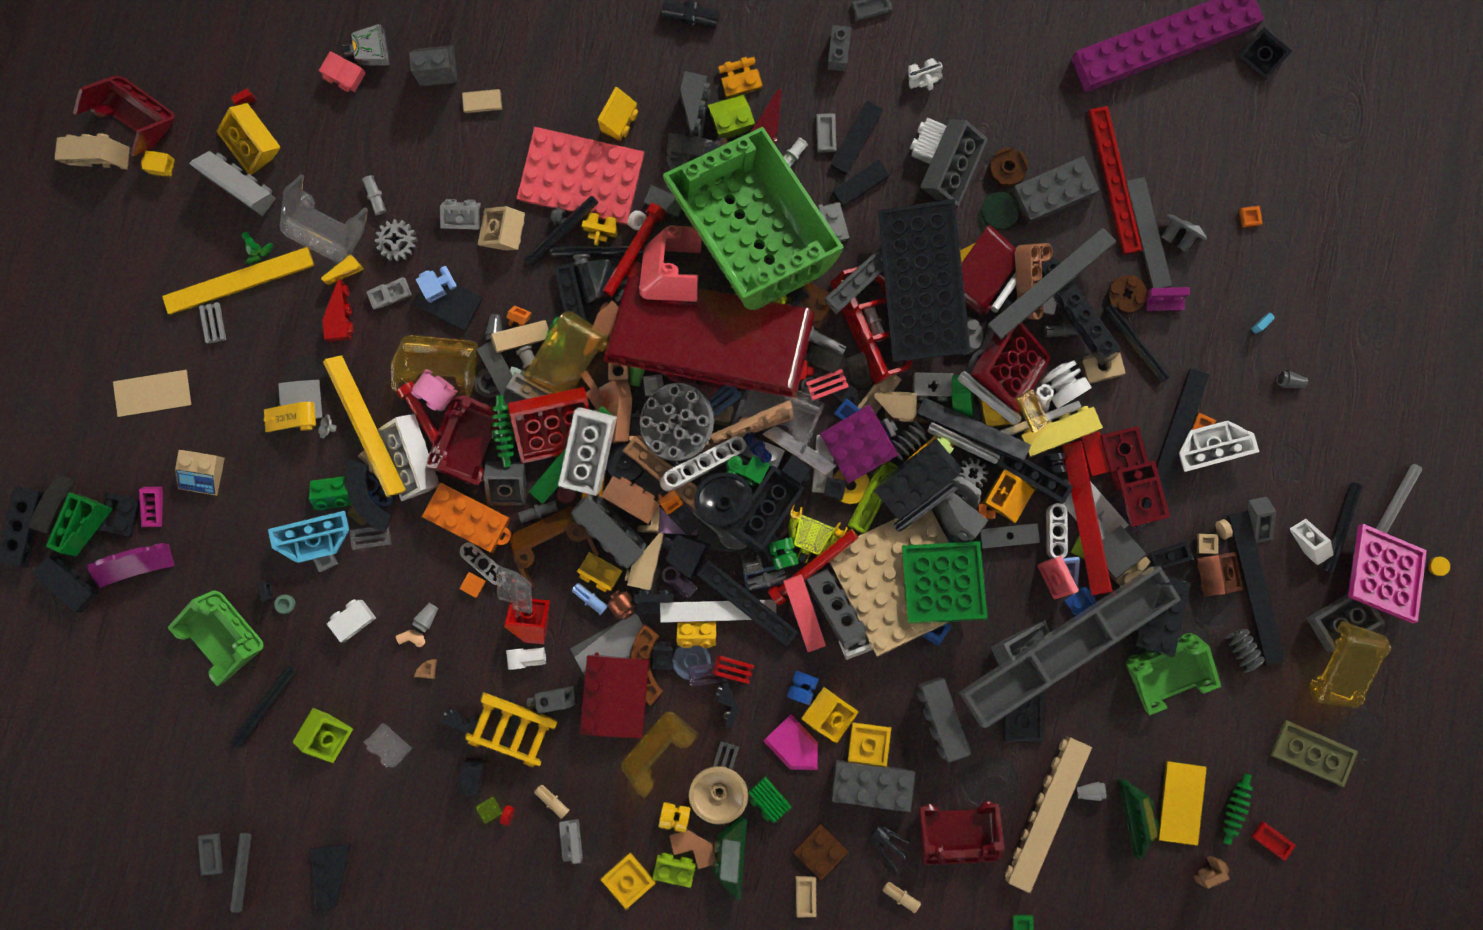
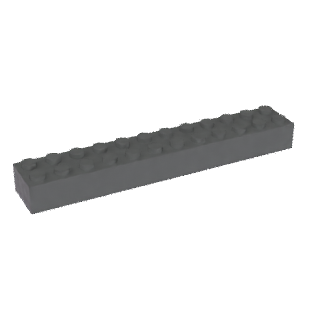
M1152 566L961 690L959 694L979 726L987 728L1179 602L1181 599L1172 585L1161 586L1159 584L1169 582L1160 566Z

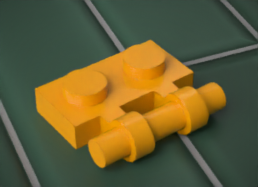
M744 57L740 61L732 63L729 61L725 62V65L718 66L720 74L727 72L728 77L721 78L726 98L762 89L758 69L750 70L749 66L756 64L754 57ZM743 68V73L734 75L733 70Z

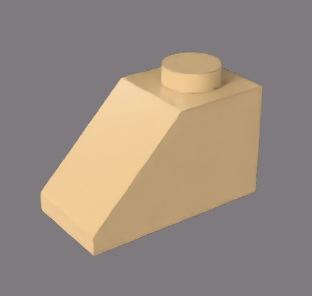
M878 391L875 393L876 400L893 418H899V421L908 422L916 416L917 393Z

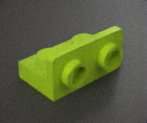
M662 853V856H657L653 880L691 888L696 863H693V860L690 858L681 857V860L673 858L671 854Z

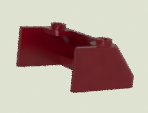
M112 76L80 87L73 111L75 115L88 110L98 117L113 115L136 131L131 151L132 156L141 154L145 150L153 149L171 127L175 118V114L121 76Z

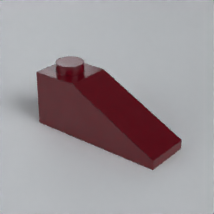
M779 88L751 130L752 132L763 127L775 145L779 140L777 134L782 92Z

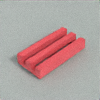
M842 369L806 382L812 401L849 387ZM837 375L840 376V378L832 380L825 384L819 385L814 388L811 387V385L819 383L821 381L827 380ZM839 382L843 383V385L814 395L815 391L821 390L823 388L829 387Z

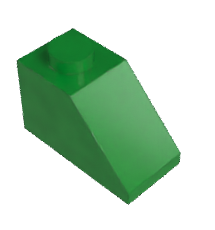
M952 375L951 395L953 410L969 418H974L975 394L958 381L959 375Z

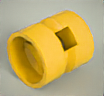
M664 802L659 828L669 830L671 827H674L675 831L686 833L691 807L680 805L676 808L675 804ZM674 814L680 815L679 821H673Z

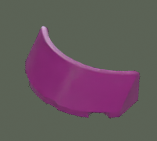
M161 543L99 559L95 563L88 564L87 569L98 587L102 588L126 578L175 565L169 544Z

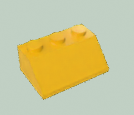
M248 103L229 107L216 131L245 171L250 175L273 160L280 149L277 141Z

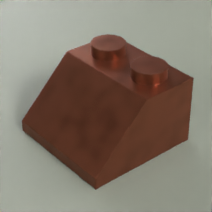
M1237 552L1197 558V569L1200 572L1201 589L1204 592V596L1244 590Z

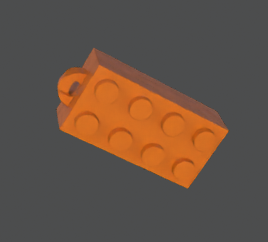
M441 482L422 515L423 518L491 553L495 552L498 545H505L511 539V532L508 529L511 518Z

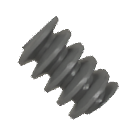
M916 421L913 422L914 427L911 425L907 427L908 432L903 430L901 432L902 436H896L897 442L891 440L899 454L894 457L895 459L904 462L903 454L910 457L909 449L915 452V444L921 447L920 440L927 442L926 432Z
M1248 629L1234 631L1225 637V639H1232L1228 643L1229 646H1236L1232 650L1233 653L1239 652L1236 659H1243L1239 665L1247 666L1243 671L1244 673L1255 670L1265 661L1264 657L1259 656L1261 651L1256 649L1257 644L1251 643L1253 637L1247 636L1250 633Z

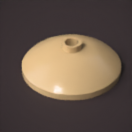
M711 767L701 771L694 778L689 790V800L694 812L700 818L710 823L724 824L737 819L743 813L748 801V790L744 780L735 771L725 767ZM721 788L723 791L718 792L716 789Z

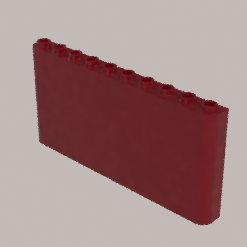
M633 276L627 279L604 354L605 362L796 398L814 322V313L809 308L771 302L757 310H750L744 306L737 295L697 288V302L645 299L641 297L639 291L640 277Z

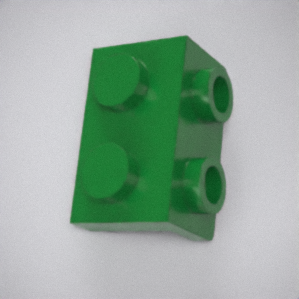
M346 476L310 481L309 500L314 510L342 508L352 505L347 492Z

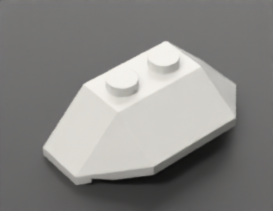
M1224 421L1190 430L1179 452L1183 470L1186 472L1259 452L1254 433L1234 423Z

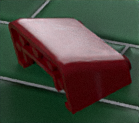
M990 225L986 227L962 262L966 309L978 318L982 314L986 315L992 307L990 302L1014 267L1016 268V248Z
M468 396L453 397L427 458L426 467L464 482L479 485L484 479L483 468L480 465L493 435L492 430L499 429V426H492V422L498 421V419H493V414H497V411H493L492 407Z
M991 801L981 803L977 810L939 811V808L933 804H926L920 807L923 864L995 862L1001 859L1005 848L999 803L993 804Z

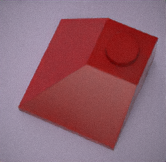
M511 597L505 628L525 643L544 644L548 627L550 600Z

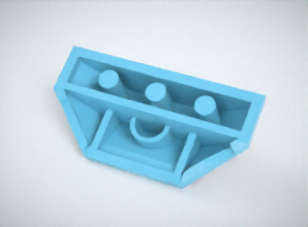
M345 511L268 529L272 549L297 563L336 554L349 531Z

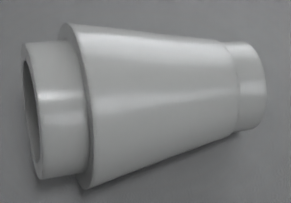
M428 603L413 619L412 625L425 633L427 629H430L438 608Z
M1095 782L1077 787L1078 799L1095 801L1106 799L1105 783Z

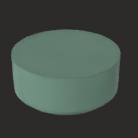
M280 595L276 598L274 607L280 614H289L295 608V600L290 595Z

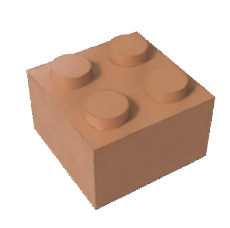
M613 476L601 496L649 524L660 505L654 500L655 496L647 491L642 493L644 489L636 484L630 486L632 482L623 477L619 480Z

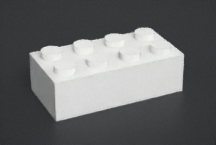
M580 407L574 411L558 486L595 496L601 491L617 420L616 416Z

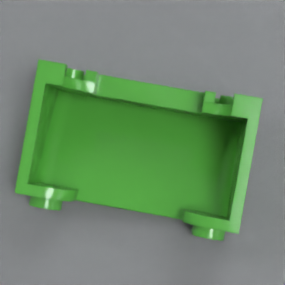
M211 591L193 599L167 627L178 639L191 638L214 666L209 670V677L216 686L228 680L257 655L264 646L254 630L225 596L218 591Z

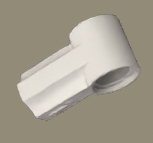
M1047 384L1038 387L1035 393L1029 396L1027 410L1047 413L1054 390Z
M545 648L506 650L508 670L546 664Z

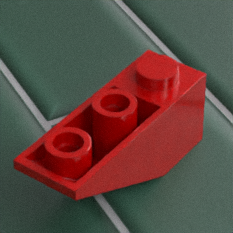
M338 280L322 320L324 339L328 342L352 339L351 334L354 333L353 324L349 319V315L352 314L351 306L347 302L349 288L341 280Z

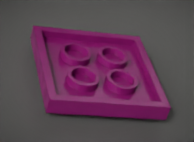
M871 405L864 407L820 433L848 484L899 455Z

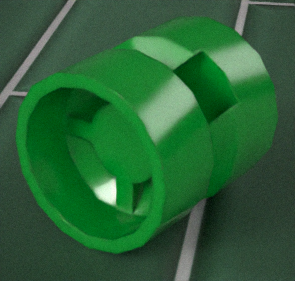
M792 537L768 544L770 553L774 555L772 561L775 570L799 564L797 554L793 552L795 547ZM781 549H784L786 554L782 555Z

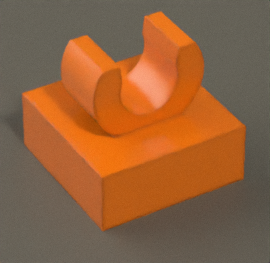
M513 306L508 311L506 317L510 319L509 326L511 327L514 321L519 323V326L525 325L530 320L532 312Z
M675 490L668 491V494L664 497L661 494L658 495V502L667 515L683 505Z
M987 504L978 505L976 509L978 513L986 519H995L996 511L987 510Z

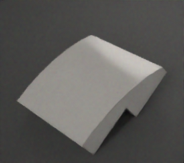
M319 380L278 384L280 406L298 402H314L316 419L322 418Z

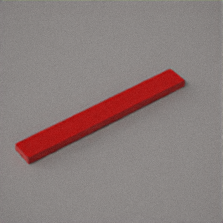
M1104 106L1090 109L1088 113L1122 255L1142 251L1141 241L1109 108Z
M1082 441L1064 444L1062 448L1065 455L1069 483L1074 486L1071 493L1091 594L1095 596L1112 592L1083 443Z

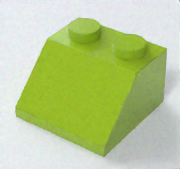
M743 94L708 105L719 141L750 132L755 126L750 107Z
M312 708L293 743L306 754L334 763L353 728L328 713Z

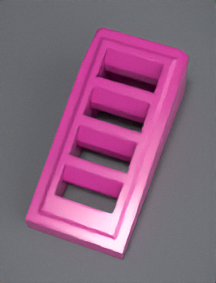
M162 487L140 488L141 527H162ZM148 493H154V494H155V497H147V496H148ZM147 501H155V504L147 505ZM147 509H155L156 512H147ZM147 517H156V520H147Z

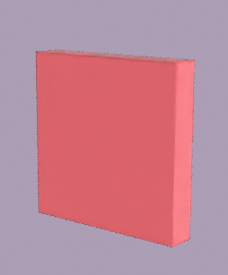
M1062 556L1037 565L1054 600L1079 591Z

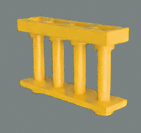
M483 692L480 701L484 703V709L474 734L466 733L465 738L469 740L468 743L476 747L483 745L524 760L523 763L530 767H534V765L540 766L541 761L536 758L546 730H549V728L555 729L557 720ZM496 707L502 710V717L491 742L481 738L491 710H494ZM514 714L520 716L521 722L511 747L508 748L499 743L509 718ZM533 721L539 723V729L527 755L517 750L528 723L530 724Z

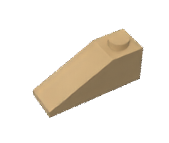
M659 533L644 553L632 565L631 570L627 569L625 581H628L627 585L651 590L664 537L663 533Z

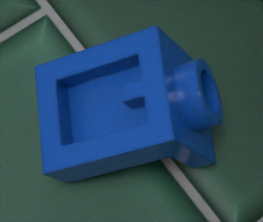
M1081 587L1078 589V592L1064 600L1075 616L1097 602L1095 599L1097 596L1091 594L1090 588Z

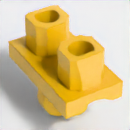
M589 212L586 221L583 220L582 227L584 231L592 232L588 234V238L594 239V245L598 246L600 241L607 242V236L617 237L616 218L606 217L605 224L601 225L598 224L599 215Z

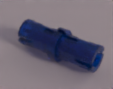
M753 432L745 434L743 439L751 448L750 451L758 456L762 463H765V461L768 463L772 459V454L765 448L763 441L758 440Z

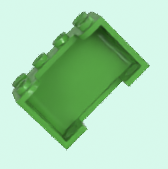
M1192 633L1183 634L1179 638L1174 658L1146 650L1138 655L1129 656L1125 662L1144 710L1149 715L1167 709V705L1162 701L1163 699L1190 688L1197 687L1204 694L1221 687L1209 645Z

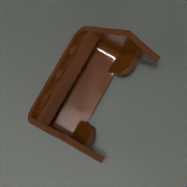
M566 507L511 535L509 543L514 560L528 589L535 588L527 570L534 562V554L531 548L565 531L572 541L580 542L587 539L595 556L601 555L594 539L587 533V528L583 524L579 525L573 519L572 511L575 507Z

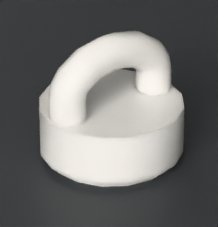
M634 211L629 215L627 224L632 229L638 231L645 221L646 215L641 211Z

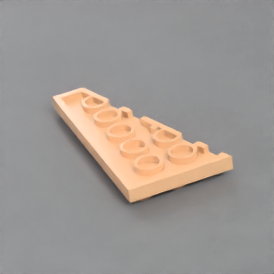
M790 400L768 410L758 412L752 417L741 418L738 420V423L712 433L708 443L700 452L712 449L733 437L743 438L793 420V408Z

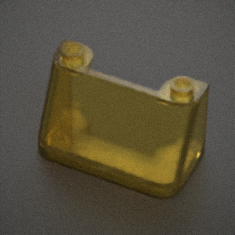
M572 311L564 312L553 326L526 370L524 378L551 393L576 389L578 387L577 383L595 354L606 349L609 336Z
M1341 621L1337 628L1341 632L1340 639L1335 641L1337 648L1323 676L1318 675V681L1312 680L1308 688L1316 702L1358 708L1364 704L1365 695L1385 656L1389 655L1391 645H1389V640L1386 636Z
M666 712L622 762V771L634 789L643 798L652 790L654 784L650 776L652 770L649 769L671 742L679 748H686L697 738L698 733L674 712Z

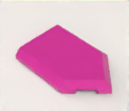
M790 714L763 741L789 769L817 770L818 742Z

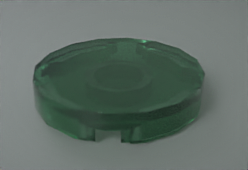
M997 192L988 196L981 210L982 219L986 225H990L996 230H1004L1013 226L1020 212L1016 199L1005 192Z

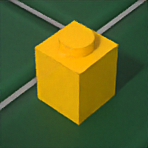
M145 150V155L141 159V166L148 174L171 177L175 159L166 153Z

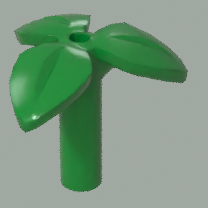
M244 232L241 235L245 241L247 253L253 255L247 258L246 264L259 262V256H267L273 248V244L269 243L260 249V246L254 242L248 232Z

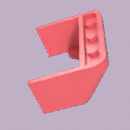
M670 225L664 228L644 247L639 286L640 295L645 299L697 302L698 276L678 275L677 266L663 262L665 251L701 253V238L694 227Z

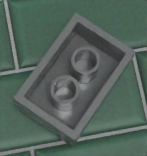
M1348 593L1306 618L1326 652H1337L1385 623L1376 608L1349 598Z

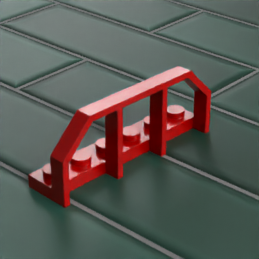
M858 267L842 271L830 282L832 289H836L847 278L846 276H850ZM880 274L873 281L880 285L885 298L859 305L855 297L842 309L875 385L882 383L890 376L907 371L912 363V360L904 361L902 367L888 371L875 341L889 338L890 331L873 336L862 313V310L887 304L885 277Z

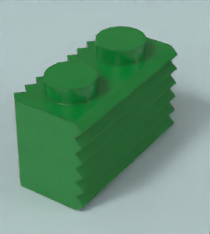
M766 776L748 791L750 795L748 800L754 807L758 805L763 810L761 815L767 822L771 820L775 823L791 808L788 801Z

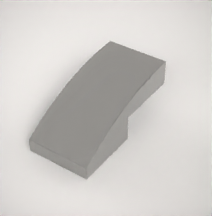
M403 277L387 285L382 284L367 291L373 309H378L412 296L406 278Z

